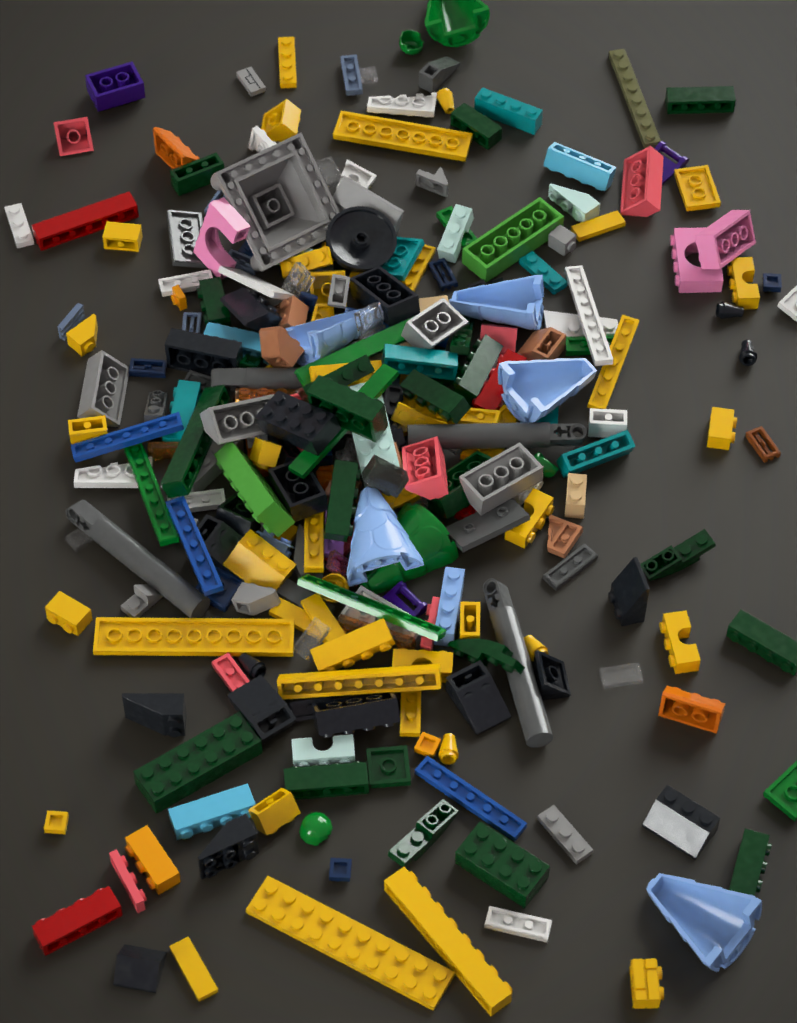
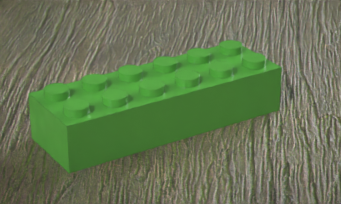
M539 197L462 249V263L487 283L519 261L520 258L547 242L549 233L557 226H563L564 216Z
M234 442L226 443L214 454L218 460L216 462L217 466L222 471H225L223 475L231 482L230 485L238 492L237 495L240 499L246 502L244 504L251 513L254 512L252 517L258 523H264L262 526L269 534L273 532L279 537L295 523L257 467L253 465L252 460Z

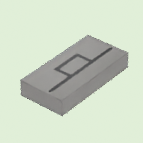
M252 67L236 72L237 78L251 97L266 92L265 85Z

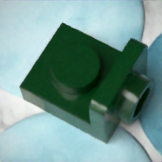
M246 354L240 361L239 368H261L264 359Z

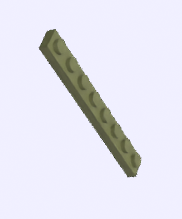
M625 48L611 50L608 56L644 149L649 146L656 147L661 140Z

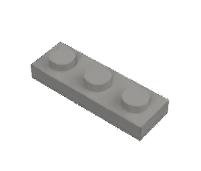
M552 805L537 816V820L576 865L593 854L591 846L555 805Z

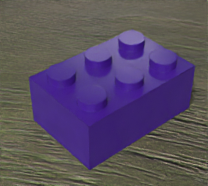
M133 62L85 75L87 91L98 112L145 98L144 82Z

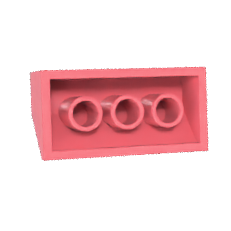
M651 146L624 159L621 215L648 217L660 211L664 156Z
M438 436L401 447L405 490L429 500L439 499L448 495L445 455Z

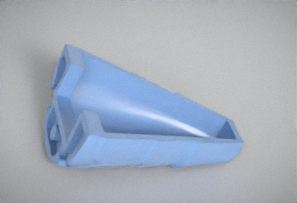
M533 275L454 291L452 299H449V304L463 316L529 330H539L542 325L544 311L542 304L544 297L543 275Z
M362 308L285 328L288 332L287 334L291 338L296 339L304 349L296 363L305 366L342 349L352 340L358 339L374 327L379 317L375 308Z
M586 358L505 361L499 363L498 384H502L504 393L501 395L511 414L523 423H533L545 417L569 397L576 395L594 379L597 370Z
M373 486L365 487L360 492L346 574L349 587L368 582L365 572L398 562L401 563L405 571L424 565L423 558L397 520V515L380 491Z
M659 873L655 879L650 880L646 889L648 895L665 919L672 923L702 963L715 972H718L720 967L727 968L740 956L756 930L753 928L755 926V919L760 920L762 900L749 894L726 890L722 887L697 883L692 879Z

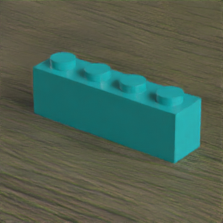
M483 87L475 97L474 109L490 119L533 135L536 134L542 125L543 110Z
M384 344L382 364L384 363L396 369L399 374L409 375L415 369L430 378L455 380L458 369V353Z
M179 380L177 387H174V401L170 402L171 414L180 413L184 430L162 436V441L165 442L167 450L177 449L202 394L201 382Z
M626 430L564 453L557 459L556 463L563 478H566L568 473L576 474L627 455L636 446L629 431Z

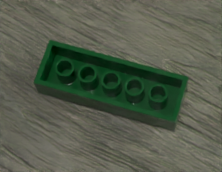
M239 711L133 771L135 784L157 814L262 754V743Z

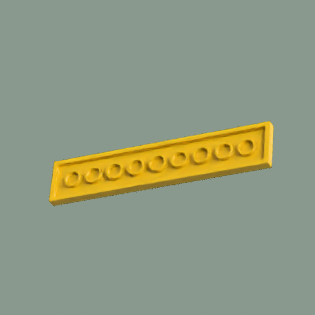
M96 617L93 644L94 655L223 656L229 652L231 656H241L243 653H247L255 657H293L294 619Z
M270 876L266 877L246 908V913L433 1011L455 976V972Z

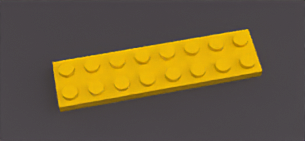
M341 111L333 132V139L466 162L473 133Z

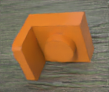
M334 465L319 466L315 473L324 491L332 479Z

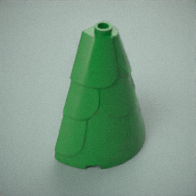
M429 0L424 23L428 34L435 42L437 41L448 47H459L473 42L481 35L482 30L488 25L490 9L480 0Z
M409 502L396 515L398 517L397 520L423 558L424 565L405 571L401 563L398 562L367 571L365 573L368 582L359 584V587L361 585L375 594H380L393 589L400 581L407 582L421 577L428 572L453 563L458 558L457 546L454 541L450 542L449 536H447L450 534L437 517L419 504L412 506Z

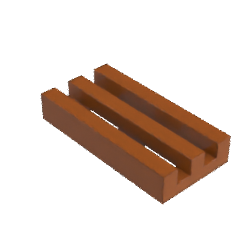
M762 426L745 433V437L764 463L768 459L773 460L775 456L777 458L781 456L780 450ZM766 443H767V445L770 447V449L772 450V453L770 452V450H769L768 447L766 446Z

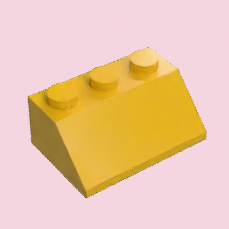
M251 529L238 542L223 566L244 582L254 583L262 587H271L276 591L293 574L297 565Z

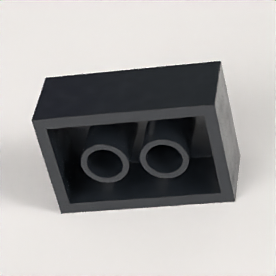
M292 460L270 468L268 472L270 485L294 521L297 522L326 511L328 504L326 493L313 471L305 479L289 471L288 468L294 461Z

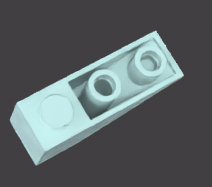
M555 184L549 185L548 197L573 216L576 221L581 223L599 216L600 203L589 194Z

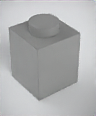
M559 225L549 233L548 246L565 256L575 249L576 234Z

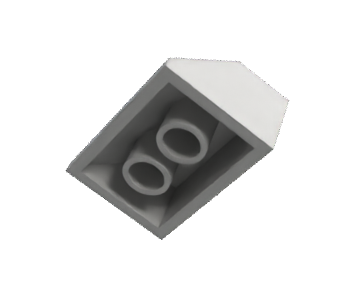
M442 298L408 320L401 336L412 347L431 349L467 325L468 321Z

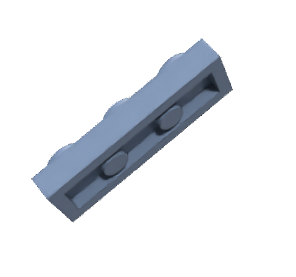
M357 54L340 56L346 96L363 94Z

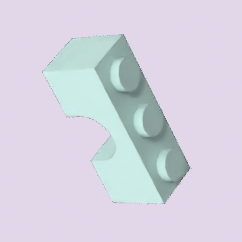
M455 204L437 248L439 259L445 258L448 262L456 263L462 249L461 241L463 235L468 233L474 219L472 208Z
M353 734L333 736V745L325 751L317 750L313 746L312 737L291 739L293 766L309 767L311 765L322 766L332 763L347 764L355 761Z

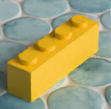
M382 618L310 649V652L319 672L336 671L342 667H351L358 660H367L379 651H388L395 645L387 622Z

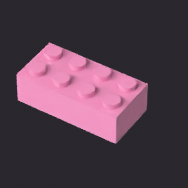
M731 210L695 235L701 269H721L756 244L750 210Z

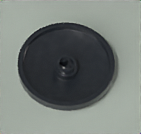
M364 206L350 207L340 211L332 218L326 232V246L330 247L333 260L343 268L354 272L363 273L378 266H385L393 257L397 245V235L391 221L383 213Z

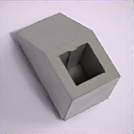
M241 582L231 599L236 612L252 616L278 606L281 603L275 589Z

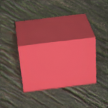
M88 117L53 122L60 156L94 151Z
M482 323L480 340L486 334L502 344L504 347L499 355H504L507 349L515 352L518 327Z

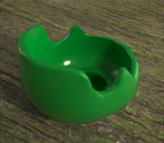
M405 30L399 38V46L405 54L416 55L422 51L424 40H421L419 32Z
M537 452L534 455L536 460L544 467L543 478H551L558 472L559 468L545 458L542 453Z
M321 812L308 814L300 825L299 834L301 839L306 844L318 846L322 841L329 839L333 829L332 822Z

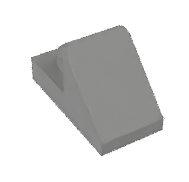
M442 167L438 169L435 175L420 169L417 171L416 186L444 197L448 196V181Z
M332 274L328 306L346 309L350 277Z
M148 584L134 585L135 594L121 605V610L130 618H139L163 596Z

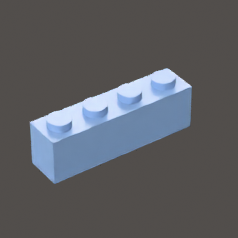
M445 567L435 625L447 631L445 637L437 642L434 641V645L449 647L448 643L455 640L460 601L464 587L465 569Z

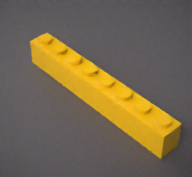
M440 664L279 674L277 678L278 694L283 700L441 689L442 685Z
M404 866L384 880V891L448 967L455 972V975L490 1016H493L511 1002V986L499 978L495 967L487 964L482 952L479 949L475 950L471 945L469 937L457 929L458 926L454 919L446 916L441 904L434 902L429 890L418 883V879L412 871L409 872Z

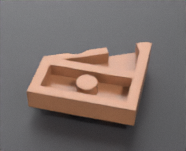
M550 514L547 542L548 552L565 559L583 533V527Z

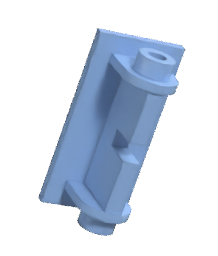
M265 529L263 533L256 531L260 534V537L290 558L292 553L290 548L295 549L294 546H291L292 541L283 537L280 540L273 538L275 534L272 532L269 534Z

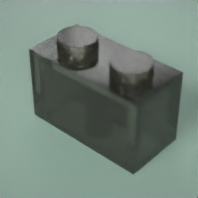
M373 455L362 472L364 483L371 488L376 487L383 494L391 495L395 498L398 497L409 481L407 471L376 455Z

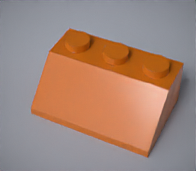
M158 127L153 128L155 153L171 169L200 159L171 131Z
M666 686L662 693L658 716L717 734L726 703H722L717 699L703 697L697 693L686 692L678 687Z

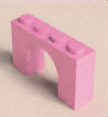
M223 197L210 202L193 250L194 254L204 265L211 269L214 276L221 279L227 276L218 272L219 267L235 268L237 263L223 248L219 239V230L234 244L246 239L250 229V225Z
M674 228L673 235H670V246H673L671 256L672 259H675V262H673V272L677 274L675 275V286H678L679 293L722 292L724 281L722 268L701 269V267L692 265L686 259L688 255L698 253L695 235L705 228Z

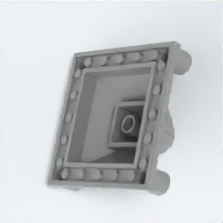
M302 133L214 173L210 179L211 186L215 190H222L226 200L250 225L246 241L253 253L250 265L253 270L262 272L326 240L328 225L332 218L339 213L338 207Z

